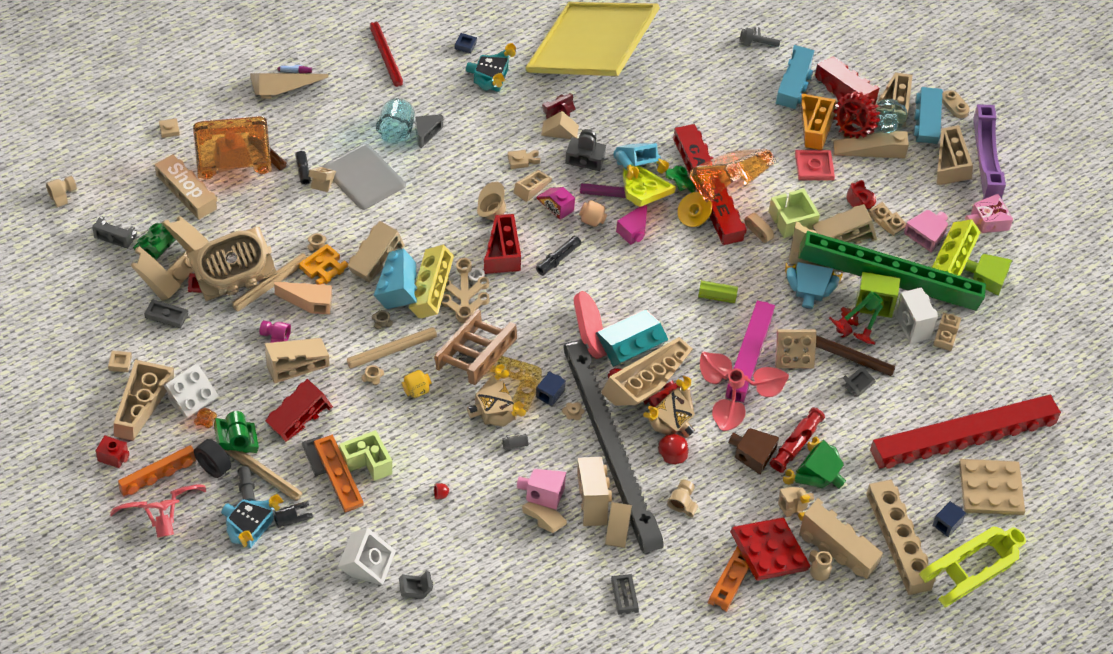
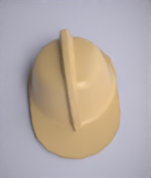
M491 182L481 190L477 207V214L479 216L494 221L495 215H503L505 213V190L500 182Z

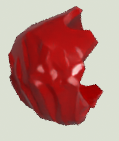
M863 180L851 183L846 194L847 202L852 207L864 204L866 209H871L876 204L875 194L866 189Z

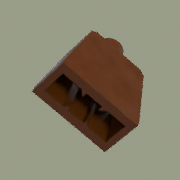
M749 428L743 437L732 433L728 443L737 447L735 452L737 460L761 475L777 449L779 437Z

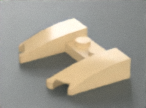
M181 216L177 217L176 222L170 223L169 220L162 222L164 227L185 249L167 270L140 246L135 249V253L140 255L138 262L131 263V267L162 301L169 299L181 287L180 285L189 276V273L193 272L188 254L202 248L209 242Z

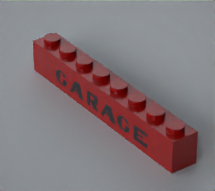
M695 124L674 128L673 140L697 192L704 193L711 200L712 212L710 219L722 245L744 241V235L747 232L746 225L740 220V213L738 209H735L733 198L729 196L727 186L721 180L720 171L716 169L714 159L708 153V146L702 140L701 131L697 130Z

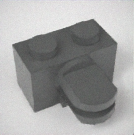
M584 129L581 131L579 139L571 137L566 151L565 164L600 171L605 158L606 145L596 142L597 136L594 131Z

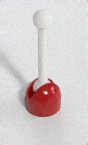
M849 323L843 326L847 334L846 336L836 327V333L828 338V340L832 341L838 336L843 338L853 333L852 327ZM816 347L815 353H819L820 348Z

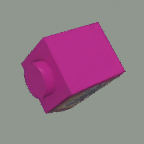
M564 187L549 188L536 197L560 220L574 212L575 197Z

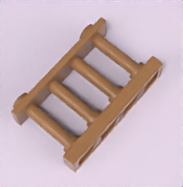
M477 309L448 342L436 352L434 356L436 370L440 371L446 363L467 371L468 382L476 385L516 341V324L509 322L505 328L500 329L483 322L481 310ZM479 328L497 336L493 340H488L474 333ZM467 340L485 346L486 349L478 352L463 345ZM458 351L476 360L468 364L453 358V356Z

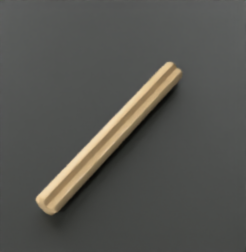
M301 253L278 269L277 275L264 279L233 301L232 307L236 311L242 310L273 288L274 282H281L297 271L299 263L305 260L307 256Z
M430 327L348 357L347 364L352 369L436 338L437 332L434 327Z
M224 450L228 455L244 466L249 467L251 471L291 499L298 501L302 496L300 490L247 453Z

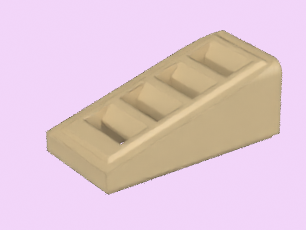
M537 170L516 182L513 193L525 202H528L552 181V178Z

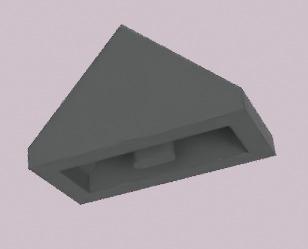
M443 115L415 117V129L420 148L427 144L443 128Z

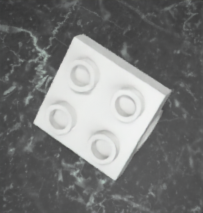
M198 363L163 385L169 393L167 396L170 403L177 410H180L185 418H188L219 396Z

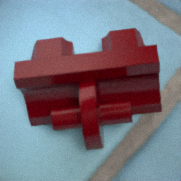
M569 93L565 96L561 94L557 96L555 101L543 103L542 108L546 114V119L561 111L570 117V112L576 110L573 103V94Z

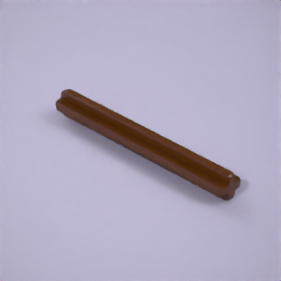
M816 335L817 348L892 376L895 371V366Z

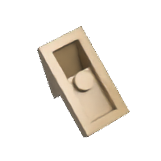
M323 167L310 169L308 177H312L311 188L328 192L336 171Z

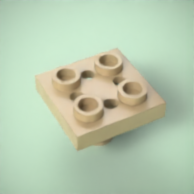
M777 329L775 367L814 368L816 330Z

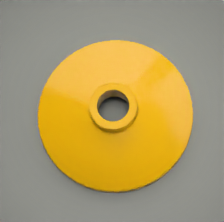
M690 193L679 203L677 210L678 218L688 227L700 226L710 217L712 203L704 193Z

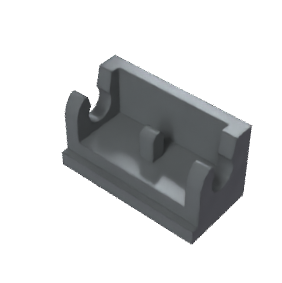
M100 216L92 226L94 238L128 249L137 236V232L134 231L135 227L131 226L126 230L108 224L104 221L105 217Z

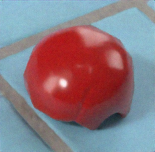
M669 434L664 436L658 443L659 454L662 455L666 463L676 465L683 463L688 458L689 448L684 437L678 434Z

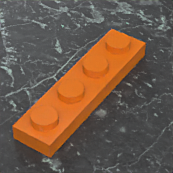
M333 434L315 440L314 446L344 513L364 506L362 497Z
M189 445L118 480L119 490L123 497L128 494H135L140 488L146 485H153L157 480L165 476L169 477L183 467L191 466L196 461L193 447Z

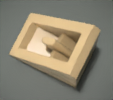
M561 111L543 121L541 136L565 139L577 138L579 125Z

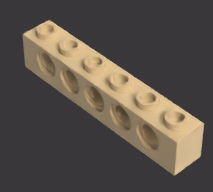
M892 479L869 484L866 495L908 595L931 591L936 577L925 583L919 575L923 569L929 566L928 557L921 549L920 538L914 533L913 522L911 519H908L907 509L900 500L898 487L894 486Z

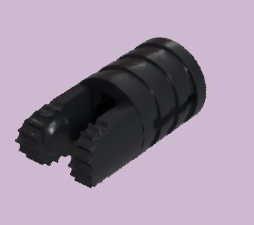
M305 501L290 505V507H284L278 511L273 510V517L277 528L313 518L312 513H305L297 516L296 510L308 507L309 502Z

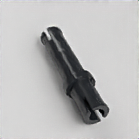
M574 235L554 253L548 254L546 259L536 266L537 272L544 276L553 267L556 268L561 260L581 245L580 238Z

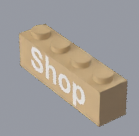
M172 154L155 164L156 176L198 220L217 210L216 195L208 191L205 184L196 178L192 170H188L181 159H177Z

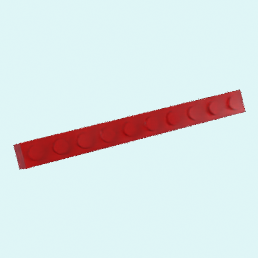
M1049 394L874 439L870 451L879 469L885 467L890 469L897 464H909L916 459H928L932 455L939 453L942 455L947 454L950 450H963L970 445H982L986 441L993 439L997 441L1008 435L1016 436L1023 431H1035L1043 426L1051 427L1057 423L1061 411L1052 395Z

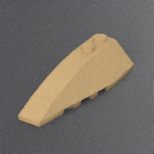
M678 337L610 376L601 393L615 406L637 405L663 388L690 354L692 348Z

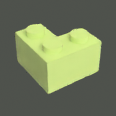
M376 430L339 444V449L350 472L366 466L374 481L392 474V459Z

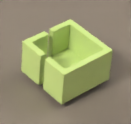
M804 188L789 192L786 208V193L771 197L768 212L775 224L777 223V228L783 238L793 236L796 221L802 226L814 230L813 225L819 222L820 214Z

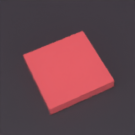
M795 150L798 180L835 179L831 150Z

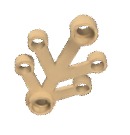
M461 258L456 263L457 271L461 274V290L451 284L449 279H447L446 283L449 285L444 290V292L449 291L461 301V306L452 301L451 296L448 294L443 295L441 305L456 312V319L460 323H465L475 310L481 305H487L490 302L489 294L482 292L478 295V299L469 305V300L481 289L489 287V279L482 276L469 289L468 273L472 270L471 261L468 258Z

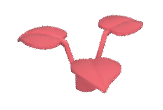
M701 353L700 370L704 379L712 384H719L722 379H729V384L732 387V400H719L715 403L712 410L713 418L722 431L736 428L745 418V406L742 403L735 402L736 389L743 387L745 381L753 386L757 385V392L761 396L774 397L782 391L789 378V375L783 370L763 367L754 372L755 382H753L748 376H744L742 370L738 368L732 369V362L727 356L719 353Z
M196 484L178 488L170 492L172 494L171 500H164L160 503L131 502L121 504L113 508L110 515L112 516L123 508H144L152 522V527L156 528L157 538L173 535L175 503H179L176 496L187 490L206 492L205 485ZM171 505L170 517H168V514L164 515L163 510L165 511ZM149 508L159 509L160 516L156 517V521Z

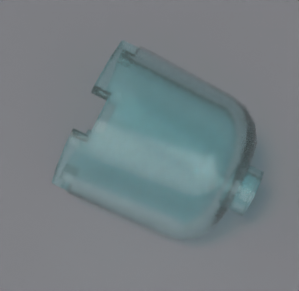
M401 98L390 99L384 104L376 123V131L382 135L381 139L393 144L409 139L415 119L413 106Z

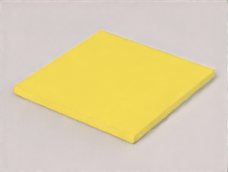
M568 2L525 69L529 73L619 76L660 7L657 3Z

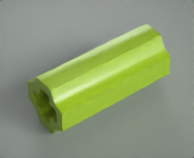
M701 280L698 297L735 304L738 286Z

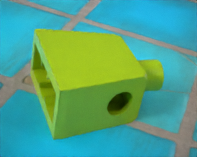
M982 254L979 263L968 259L964 270L974 273L972 280L986 283V290L999 296L1012 260Z

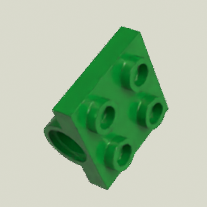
M155 223L150 226L149 231L137 240V244L133 248L135 250L140 246L157 261L176 239L162 223Z
M232 411L225 419L215 418L216 442L224 450L241 451L244 453L258 452L259 445L255 423L246 422L245 415L242 412Z

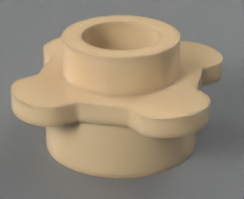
M319 233L312 234L308 237V249L310 251L321 249L325 246L327 238Z
M370 365L366 367L365 374L362 375V381L378 385L380 378L384 376V371L378 366Z

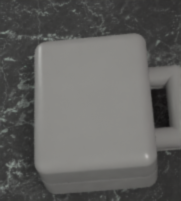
M366 143L323 165V168L336 171L333 181L362 210L370 208L406 187V182Z

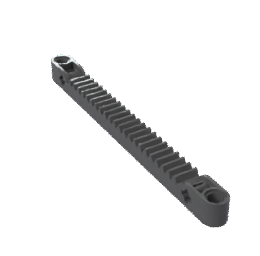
M582 339L564 343V354L623 504L632 505L630 523L642 553L662 549L664 542L661 531L653 513L646 510L647 503H644V496H641L642 490L639 489V483H636L637 478L634 476V470H631V463H628L629 458L626 457V451L623 450L624 445L621 444V438H618L619 432L616 431V425H613L614 420L611 419V413L608 412L609 407L606 406V400H603L604 395L601 394V388H598L599 382L596 381L594 369H590L592 359L588 348Z

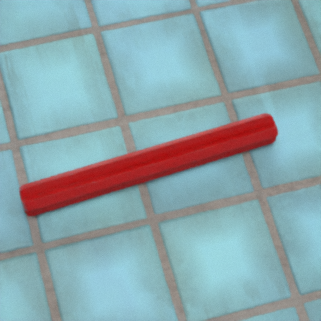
M377 21L371 22L370 30L395 87L402 86V76L381 27Z

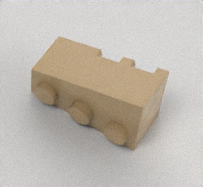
M894 73L885 91L879 97L877 104H875L879 105L876 111L881 112L877 115L881 120L876 123L899 127L906 126L913 75Z
M960 126L942 128L937 185L972 179L973 164Z
M864 204L855 206L848 211L838 213L813 225L816 233L848 243L855 241L856 244L862 243L861 240L869 238L872 241L877 240L872 219Z
M381 221L374 225L368 238L362 241L358 252L349 260L348 267L351 273L370 283L383 269L384 266L382 265L386 261L388 253L395 251L398 247L402 249L405 246L399 232Z
M321 338L265 343L266 366L274 384L330 366L329 354Z
M602 457L578 458L577 475L579 493L583 503L581 504L583 526L608 525V502H612V491L608 490L610 482L609 477H607V465H603Z

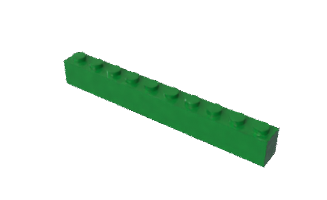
M808 230L800 243L799 259L860 277L862 272L900 278V289L909 291L922 288L925 294L931 298L977 311L985 299L986 283Z

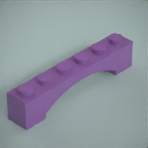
M977 104L973 123L983 199L999 194L1002 199L1006 183L1004 172L1000 169L997 156L995 105Z

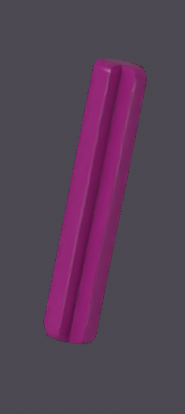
M581 183L580 185L581 194L626 198L624 187Z

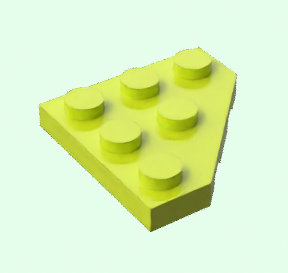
M639 165L634 166L639 169L638 178L636 179L633 176L632 180L627 178L628 169L623 168L622 176L626 199L633 202L636 206L641 207L675 193L676 186Z

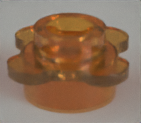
M208 408L200 409L197 413V418L194 419V424L211 428L214 419L217 418V414Z

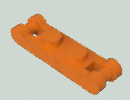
M738 546L708 600V604L713 606L716 604L726 612L750 569L746 561L740 559V557L743 559L744 557ZM721 593V594L725 595L726 598H725V599H722V598H720V597H718V596H719V594Z

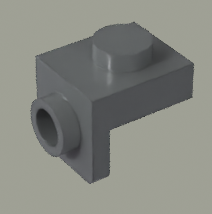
M863 366L849 378L846 375L843 377L846 382L844 387L851 394L855 392L857 396H860L876 382Z
M425 571L421 577L402 574L399 577L401 596L424 599L433 589V580H431L430 572Z

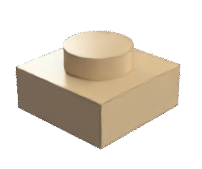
M177 118L159 121L162 138L180 135Z
M112 351L108 364L109 371L128 373L132 353Z

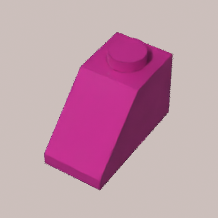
M647 205L638 207L617 220L616 232L630 245L640 242L645 236Z

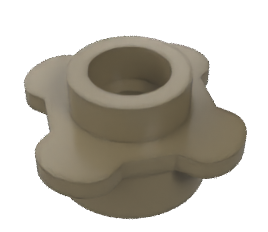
M379 310L372 315L376 329L393 325V321L390 320V313L385 310Z

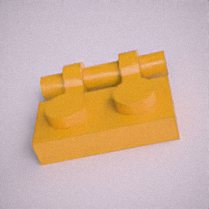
M326 244L300 262L299 269L311 279L318 275L320 278L315 280V283L320 285L328 284L331 278L337 274H342L344 269L348 267V263L345 260L339 263L340 254ZM328 267L333 268L328 272L325 271V269H327Z

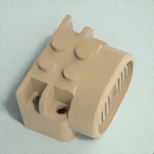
M260 227L230 233L212 240L202 248L188 254L190 264L205 301L228 294V296L234 295L239 292L238 289L252 288L257 285L256 282L277 275L271 253ZM230 255H235L237 260L234 263H229L226 261V258Z

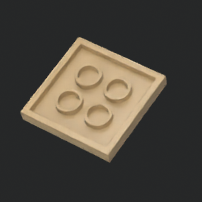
M960 459L959 467L963 506L966 513L1025 514L1019 461Z

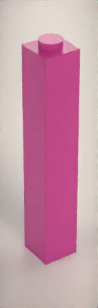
M758 300L733 368L742 370L744 376H748L750 380H752L775 309V305ZM745 381L743 387L736 389L735 401L744 403L750 383ZM728 382L725 398L732 400V387Z

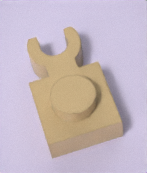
M526 150L509 151L507 154L511 169L529 167V163L540 164L541 160L540 158H534L539 156L538 150H533L530 153H526Z

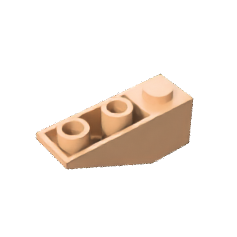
M274 282L276 296L309 313L330 314L332 285Z

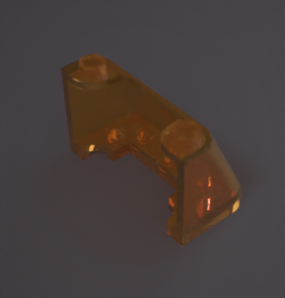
M265 117L200 121L193 125V142L198 179H211L216 175V170L253 167L254 171L258 172V174L272 172L268 125Z
M767 149L730 151L697 165L691 170L690 177L707 203L739 178L745 180L743 182L745 185L751 183L777 161L772 152Z

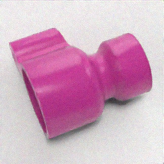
M263 320L260 325L259 334L266 337L271 335L270 343L288 341L291 334V325L279 321L272 324L270 321Z

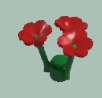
M871 291L852 310L842 307V318L839 321L831 317L829 319L846 336L847 334L843 326L847 323L858 326L859 318L857 315L863 307H866L869 311L875 309L868 327H865L863 333H853L857 339L867 344L875 345L876 342L870 338L871 328L878 313L883 308L880 305L883 300L879 295Z

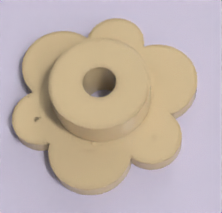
M579 402L567 403L566 407L562 409V413L569 420L572 418L580 420L582 418L581 414L585 412Z

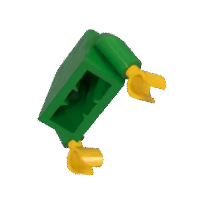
M813 437L812 443H807L810 453L795 471L797 474L794 475L791 469L786 470L785 475L789 477L784 476L783 482L791 485L795 481V483L821 489L832 483L840 489L846 480L839 474V471L844 466V462L841 460L837 448L828 444L824 439L819 442L818 437Z

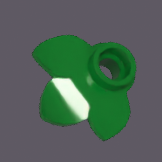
M675 166L673 169L666 170V178L674 180L679 191L688 189L691 193L696 191L694 183L688 177V172L683 166Z

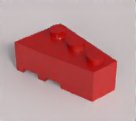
M514 214L495 215L484 258L485 274L521 271V251Z
M306 379L297 386L290 396L283 400L276 410L268 415L265 422L287 442L305 428V423L311 419L317 420L320 417L318 415L326 408L330 410L333 406L324 393L309 379Z

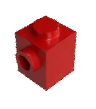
M104 435L95 450L98 462L119 469L123 462H127L130 454L127 442Z

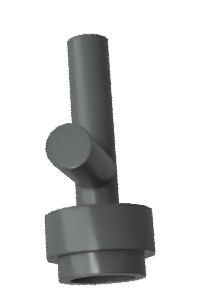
M760 27L741 30L739 41L744 45L750 46L752 41L777 47L780 45V40L761 36Z

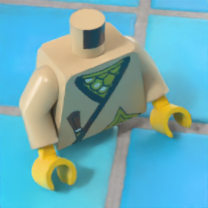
M502 364L495 367L496 375H492L475 394V405L467 407L469 417L473 418L481 415L485 425L491 424L504 427L513 420H516L517 415L522 417L526 414V410L523 409L524 404L520 401L514 403L504 381H500V378L505 379L509 376V372L504 370L505 366Z
M683 376L684 381L677 379L676 384L680 386V389L677 388L672 391L656 407L648 406L650 413H643V416L648 418L654 431L667 435L675 434L680 430L686 438L695 431L688 422L695 415L689 389L691 385L689 377Z

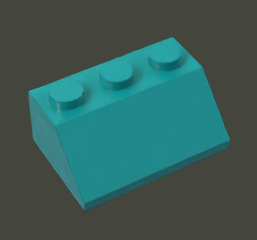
M646 309L596 332L613 367L669 340L661 323Z

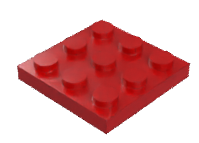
M784 517L734 526L730 531L756 581L804 572L811 567Z

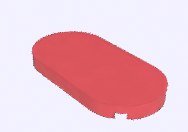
M581 291L574 296V307L580 336L583 343L588 344V352L594 358L600 359L607 355L596 332L603 329L600 313L590 295L585 291Z

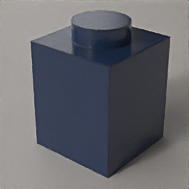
M549 371L536 387V398L552 407L564 393L566 380Z
M949 501L935 516L932 526L949 537L963 523L966 512L960 506Z

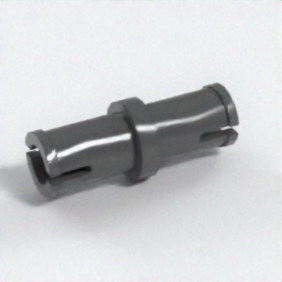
M247 466L240 467L238 469L240 480L238 486L239 491L242 492L243 500L256 501L254 496L255 484L251 478V470Z

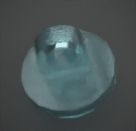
M885 99L877 102L879 106L876 108V111L881 112L877 117L881 120L876 122V124L880 127L881 132L892 133L905 124L907 109L903 104L901 105L894 99Z

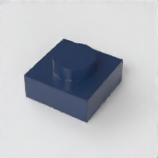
M460 33L455 43V49L471 54L477 43V37Z

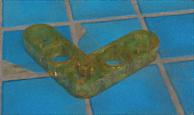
M501 356L497 362L503 366L507 364L504 370L509 372L508 377L520 381L513 402H521L522 398H524L523 409L528 412L536 394V387L541 381L542 370L536 365ZM493 365L489 371L495 373L496 366ZM511 367H518L520 371L514 373L509 369ZM533 372L536 373L534 377L530 376ZM530 387L532 391L525 393L522 391V388Z

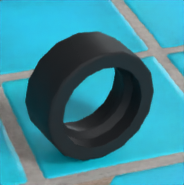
M212 439L204 440L194 449V455L199 465L212 477L219 478L231 468L232 464L229 456Z

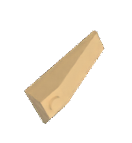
M250 73L255 95H260V98L271 99V95H278L326 79L328 74Z
M881 130L868 134L864 138L860 136L858 139L856 137H848L834 140V155L906 158L909 146L908 133L903 130Z

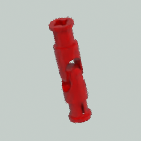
M812 407L808 412V416L800 421L789 438L779 448L777 456L769 462L773 469L783 473L787 464L794 460L816 431L817 425L825 419V415L821 410Z

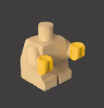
M799 487L780 489L778 505L786 517L797 513L800 521H803L805 513L803 510L807 509L808 503L814 500L813 493L807 494L803 488Z

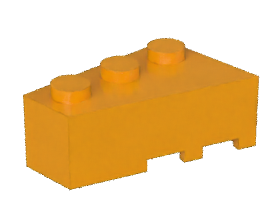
M801 94L802 124L806 148L823 149L834 120L835 113L833 111L836 109V99Z

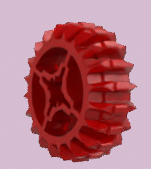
M856 91L839 99L840 102L835 104L838 109L833 111L837 114L833 119L838 121L835 126L841 127L839 132L845 131L844 136L850 135V138L856 137V139L860 136L864 138L868 134H873L875 132L874 129L878 127L876 122L881 120L877 117L881 112L876 111L879 105H873L875 99L869 100L868 94L863 95V92L857 93ZM851 102L859 103L862 107L859 108ZM854 123L857 126H860L862 129L855 128L852 126V124Z

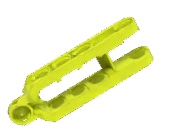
M993 526L923 569L919 575L927 583L943 572H947L956 586L948 594L942 595L938 599L946 608L1009 569L1019 559V549L1026 543V538L1015 527L1004 531ZM986 546L994 547L1001 558L991 567H985L976 576L968 577L958 564Z

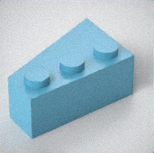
M794 45L792 58L789 59L788 69L784 73L777 93L776 104L796 109L797 105L801 104V94L807 91L809 85L807 80L811 81L814 70H811L815 50Z
M921 87L920 92L916 93V109L914 114L916 125L913 131V136H916V142L938 144L941 132L943 89Z
M404 248L388 253L374 296L386 309L417 303V298L415 297L417 286L414 284V279L417 278L416 262Z

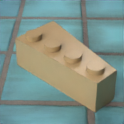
M817 498L804 513L799 535L805 542L817 546L820 551L829 552L839 564L846 565L857 576L867 579L880 564L883 552L863 535L858 537L850 524L847 523L845 525L836 518L838 514L832 509L830 511L822 506L824 502Z

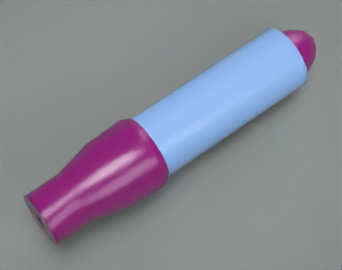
M302 65L279 66L277 68L282 73H312V67Z

